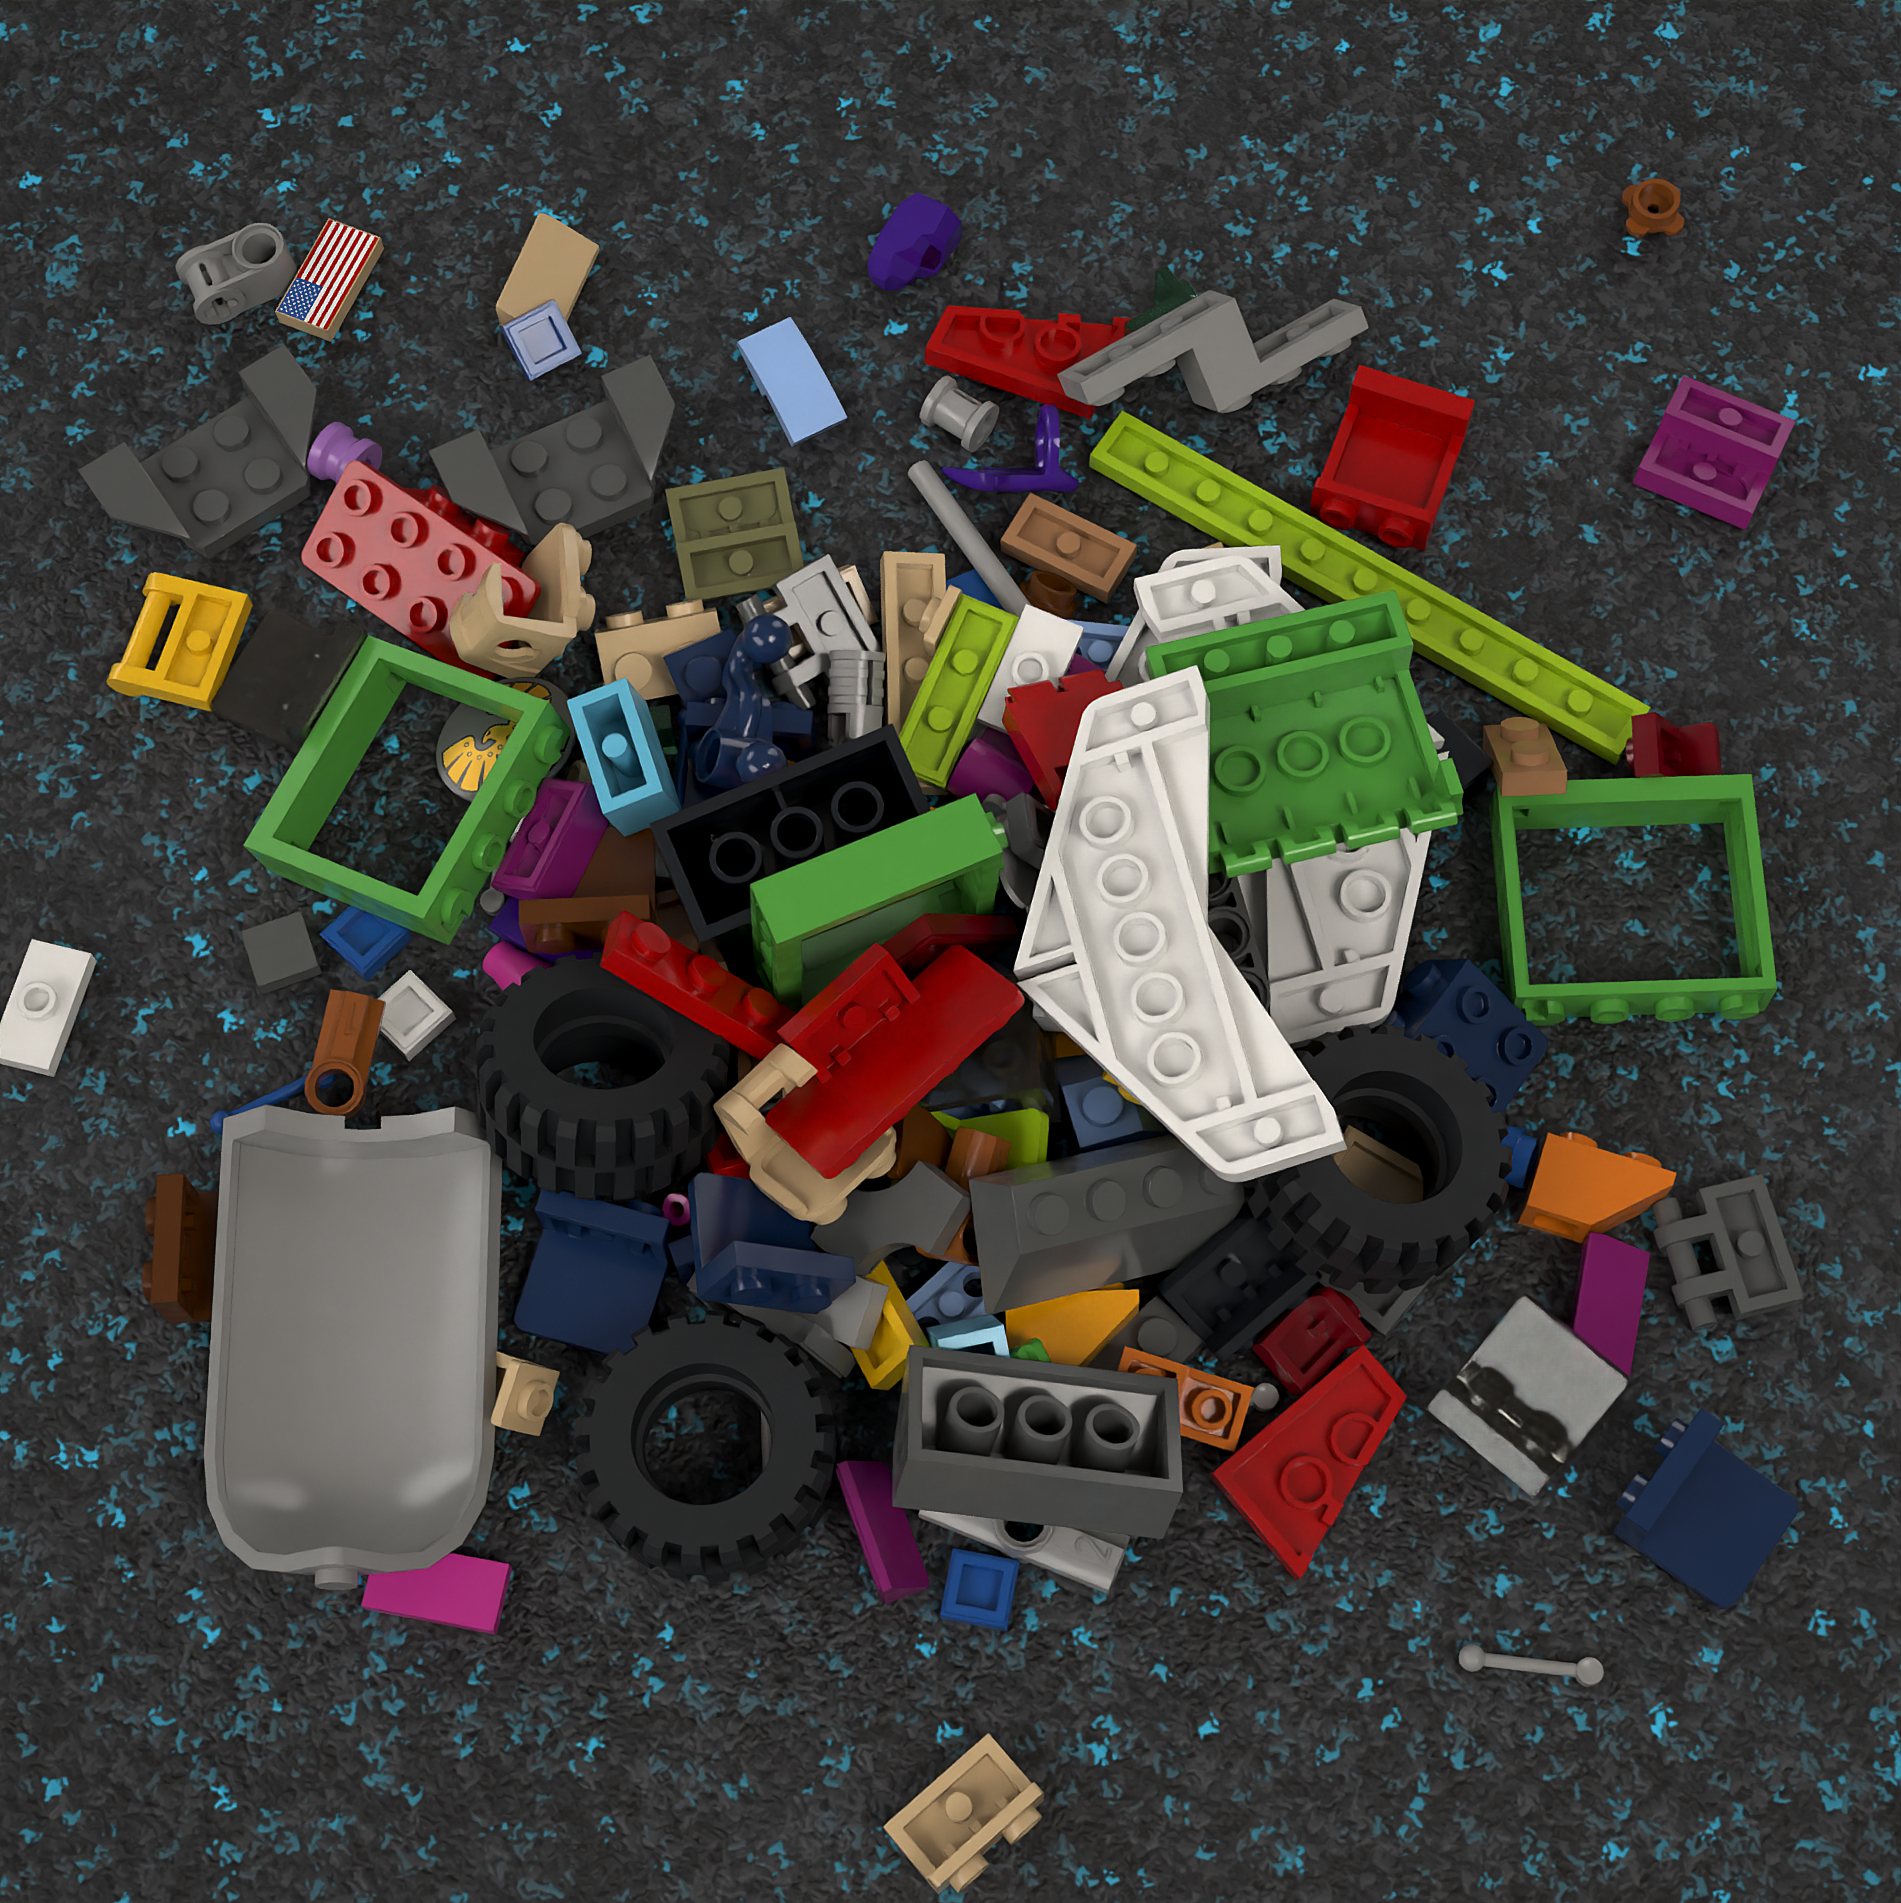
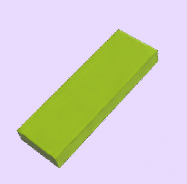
M961 594L899 735L900 742L918 781L946 792L949 780L958 765L976 724L977 716L1020 617Z

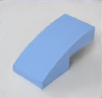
M791 317L737 342V346L762 397L767 396L791 447L845 422L848 418L819 362Z

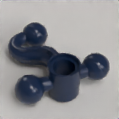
M764 613L750 620L732 646L722 675V683L727 692L725 706L715 726L710 728L705 735L694 740L687 751V765L692 774L701 783L732 790L788 766V761L783 751L772 743L773 720L770 702L764 691L758 686L753 674L754 660L762 664H772L785 657L792 646V632L788 624L774 614Z

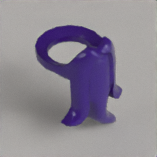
M1055 404L1041 406L1038 413L1035 437V468L983 466L982 470L960 467H942V473L949 479L965 487L982 491H1060L1071 493L1078 488L1079 480L1059 467L1060 429Z

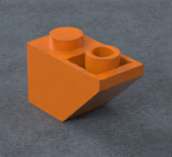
M1563 1132L1559 1136L1547 1133L1538 1153L1518 1224L1583 1243L1589 1231L1604 1233L1652 1209V1204L1666 1198L1674 1184L1676 1172L1661 1168L1662 1164L1657 1159L1642 1153L1627 1152L1622 1156L1597 1148L1598 1144L1593 1139L1578 1133Z

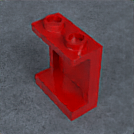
M1359 365L1351 386L1349 403L1322 475L1315 482L1309 515L1320 518L1325 524L1335 529L1349 530L1352 528L1378 536L1381 541L1392 547H1412L1425 551L1469 429L1475 400Z

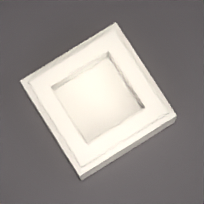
M411 970L378 998V1000L386 1002L380 1033L408 1061L414 1058L456 1019L453 1011Z

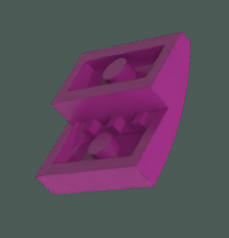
M1683 375L1664 412L1659 428L1637 470L1632 484L1746 530L1796 421Z

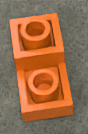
M1125 1346L1117 1371L1178 1379L1181 1436L1235 1452L1254 1387Z

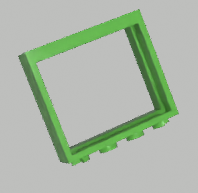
M368 635L243 846L273 874L449 945L465 916L470 917L474 901L488 876L500 865L505 854V847L520 820L531 811L536 799V792L552 764H555L561 758L560 750L570 735L571 729L549 701ZM407 682L517 723L418 896L307 852Z
M1752 774L1567 780L1566 794L1503 797L1496 784L1489 806L1505 991L1506 997L1526 1016V1021H1531L1535 1026H1548L1562 1022L1565 1017H1591V1021L1595 1023L1612 1024L1625 1021L1630 1015L1655 1014L1657 1020L1676 1022L1689 1019L1695 1013L1720 1012L1722 1018L1738 1020L1750 1018L1757 1015L1759 1011H1765L1777 990ZM1723 823L1741 978L1529 985L1515 830Z
M976 793L751 883L753 965L764 990L769 992L778 1002L798 1013L875 942L880 946L922 914L992 915L993 911L997 909L996 891L1001 888L999 873L1000 870L1004 869L1002 849L1008 847L1007 837L1001 822H996L992 811L984 813Z

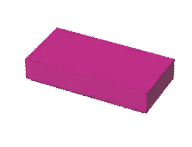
M449 1553L427 1569L369 1575L361 1606L369 1611L497 1635L512 1567L506 1563Z

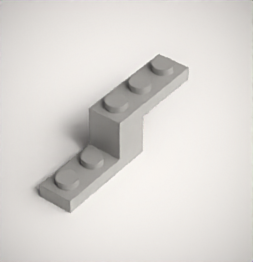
M1208 290L1058 373L1057 376L1066 396L1087 405L1100 406L1119 398L1125 391L1123 386L1141 376L1153 377L1171 369L1177 361L1193 403L1216 412L1228 413L1247 405L1252 400L1251 394L1268 384L1278 385L1297 377L1302 371L1301 366L1316 357L1332 356L1345 350L1351 345L1350 338L1369 327L1361 306L1332 299L1259 341L1252 343L1235 298Z

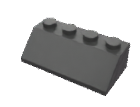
M1172 1133L969 1179L985 1313L995 1314L1178 1268L1236 1218L1245 1201L1242 1182H1230L1218 1177Z
M909 1345L893 1446L892 1507L1157 1539L1164 1538L1183 1494L1178 1379Z

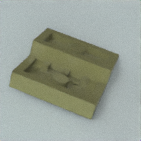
M784 467L665 489L686 601L702 599V602L773 589L772 584L804 567Z

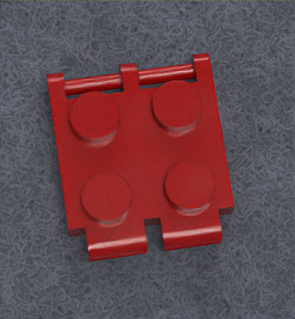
M1100 669L1059 677V683L1062 685L1056 686V689L1050 680L1007 689L1008 694L1011 696L1005 697L1006 706L1002 723L1051 811L1057 810L1083 712L1094 700L1125 689L1120 680L1108 682Z

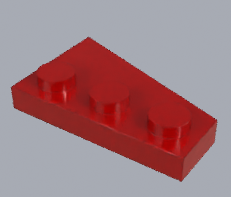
M947 305L925 347L924 363L1043 404H1055L1058 409L1092 419L1097 406L1087 405L1066 396L1057 374L1133 332L1134 318L1113 317V323L1110 325L1082 323L1081 315L1059 313L1058 321L1025 319L1019 310Z
M1365 1345L1359 1346L1209 1474L1213 1482L1295 1580L1302 1578L1313 1559L1312 1555L1328 1528L1333 1525L1344 1506L1343 1502L1363 1468L1368 1465L1407 1398V1395Z

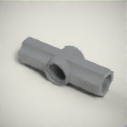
M920 1510L918 1513L919 1518L1000 1550L1003 1556L1008 1559L1019 1560L1022 1564L1032 1563L1106 1594H1109L1130 1541V1536L1124 1534L1043 1525V1530L1037 1538L1028 1542H1020L1011 1538L1006 1532L1005 1525L1008 1520Z

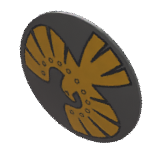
M515 677L497 681V683L549 701L571 729L570 735L560 750L561 758L555 764H552L546 775V778H553L567 761L577 734L567 704L568 697L557 686L538 678ZM461 703L446 721L437 744V767L446 786L460 798L472 802L517 723Z

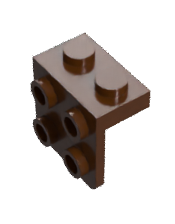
M615 826L607 827L572 898L519 900V926L529 953L564 954L571 951L604 950L609 925L623 909L644 922H651L657 925L656 844L651 828H646L624 837Z
M184 1174L157 1175L156 1197H149L147 1199L145 1209L147 1232L149 1236H154L153 1260H146L143 1265V1293L145 1299L151 1300L150 1303L170 1324L212 1322L219 1192L198 1193Z

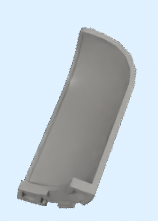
M263 1105L223 1119L204 1464L207 1505L223 1544L251 1569L315 1575L314 1586L319 1589H354L357 1587L358 1575L388 1574L429 1568L463 1544L485 1506L495 1446V1425L491 1424V1416L496 1404L502 1158L496 1155L488 1144L486 1131L480 1126L478 1113L456 1106L415 1115L381 1116V1129L371 1130L344 1129L345 1116L310 1114L271 1105Z

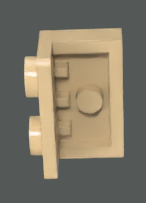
M695 599L666 605L667 616L643 620L641 610L605 617L607 627L595 631L605 685L626 677L644 700L679 694L663 659V655L720 632L716 607L704 609L702 599Z
M988 1733L883 1826V1829L938 1895L950 1884L959 1893L989 1866V1863L982 1855L1002 1837L1010 1845H1013L1041 1820L1042 1815L1036 1810V1807L1044 1801V1792L1035 1782L1031 1783Z

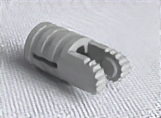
M862 650L830 651L829 660L831 661V668L829 669L830 686L828 687L829 704L827 706V714H829V744L827 746L829 749L882 728L884 710L882 706V698H884L883 681L885 680L883 667L886 653Z

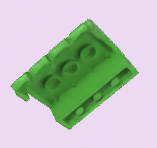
M1395 590L1146 647L1145 655L1150 680L1197 665L1210 702L1209 874L1223 871L1227 879L1271 869L1272 859L1280 858L1285 865L1334 854L1336 853V844L1344 843L1351 850L1400 838V829L1407 828L1414 835L1458 824L1457 816L1463 814L1462 797L1464 792L1453 759L1449 758L1440 761L1409 671L1414 644Z

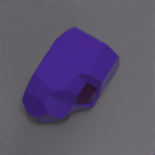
M919 192L901 202L879 234L870 254L868 276L871 281L884 291L899 290L905 286H912L917 279L936 275L952 251L955 250L962 237L960 219L948 206Z

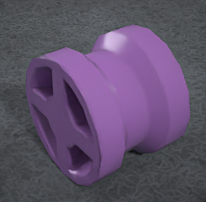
M333 422L327 425L314 441L308 455L307 469L320 480L332 479L337 485L345 467L351 461H365L379 470L383 456L382 448L371 439L363 438L359 440L355 438L351 428L345 424Z

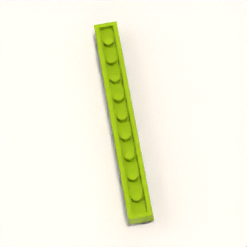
M1123 410L1090 454L1089 467L1230 547L1280 545L1282 576L1330 604L1395 590L1414 644L1413 651L1536 721L1546 723L1550 729L1614 765L1618 763L1624 754L1627 739L1632 737L1631 716L1649 713L1651 707Z

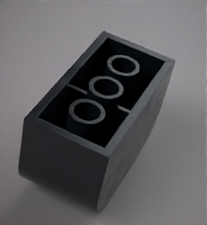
M891 723L649 824L655 844L702 954L720 963L753 954L750 902L751 883L931 810L896 730Z

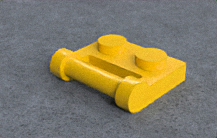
M150 573L142 590L146 600L121 663L113 664L106 682L115 691L128 696L140 697L145 695L212 712L253 604L248 594L163 573ZM179 604L180 608L155 671L145 669L169 607Z

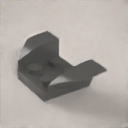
M284 344L238 372L248 394L247 398L139 463L126 443L123 442L78 469L79 474L111 519L181 538L188 547L210 559L310 497V473L307 469V460L315 415L317 389Z
M645 356L602 375L601 381L606 401L489 451L479 429L429 450V454L453 504L519 533L523 541L532 549L559 523L573 525L576 532L580 533L582 539H585L651 510L656 485L654 476L675 409V403L651 356Z

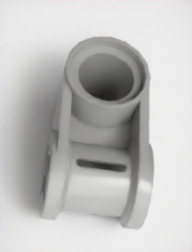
M268 223L250 224L240 231L208 245L195 247L184 253L178 259L175 266L179 279L184 284L189 285L194 296L193 310L196 318L201 323L208 325L227 322L246 310L284 296L298 272L296 263L282 234L276 227ZM266 259H270L265 263L259 264ZM201 264H204V265H205V267H206V269H207L206 271L201 272V270H200V265H201ZM221 297L222 304L218 305L215 299Z

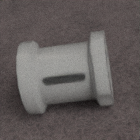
M947 375L935 384L926 397L921 408L920 418L921 422L925 425L932 427L937 424L960 438L961 446L972 453L982 446L992 432L998 419L999 407L991 401L982 404L958 389L956 380Z

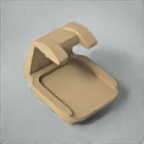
M565 523L556 525L523 562L521 569L536 578L541 585L540 596L528 618L503 615L501 563L493 562L486 569L475 596H473V593L465 592L458 599L450 617L449 625L456 650L463 661L509 679L515 677L534 678L553 658H559L563 654L566 645L576 636L579 630L586 631L589 629L595 615V600L591 594H586L584 588L581 587L580 577L585 575L589 568L592 548L590 542L583 540L573 525ZM515 640L513 649H504L497 646L501 642Z
M780 1043L735 1087L720 1098L713 1107L743 1160L751 1167L749 1175L759 1190L794 1218L826 1225L835 1221L843 1214L847 1207L846 1196L865 1178L874 1179L880 1177L894 1165L896 1160V1131L891 1126L861 1154L853 1165L844 1169L838 1176L832 1179L823 1178L771 1130L765 1122L766 1117H763L758 1111L780 1089L783 1091L784 1098L796 1086L802 1087L818 1072L814 1066L793 1049Z

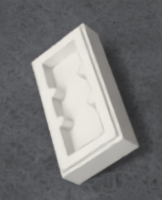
M1026 604L977 716V722L1008 734L1002 723L1006 706L1005 697L1011 696L1008 694L1007 689L1050 680L1055 689L1056 686L1062 685L1058 679L1066 675L1083 636L1084 627Z
M31 940L0 1022V1064L52 1077L55 1076L97 962L91 953Z

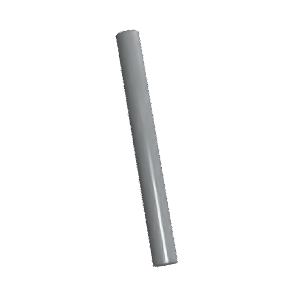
M925 460L915 463L908 472L912 482L1003 609L1008 613L1021 617L1025 605L1032 606L931 465Z

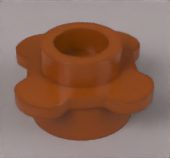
M1648 179L1639 185H1630L1624 190L1621 199L1622 203L1628 207L1629 218L1626 221L1625 228L1630 235L1641 238L1647 233L1663 232L1668 236H1674L1681 232L1684 226V218L1678 214L1680 191L1676 186L1662 179ZM1648 208L1655 209L1658 212L1655 214L1650 213Z

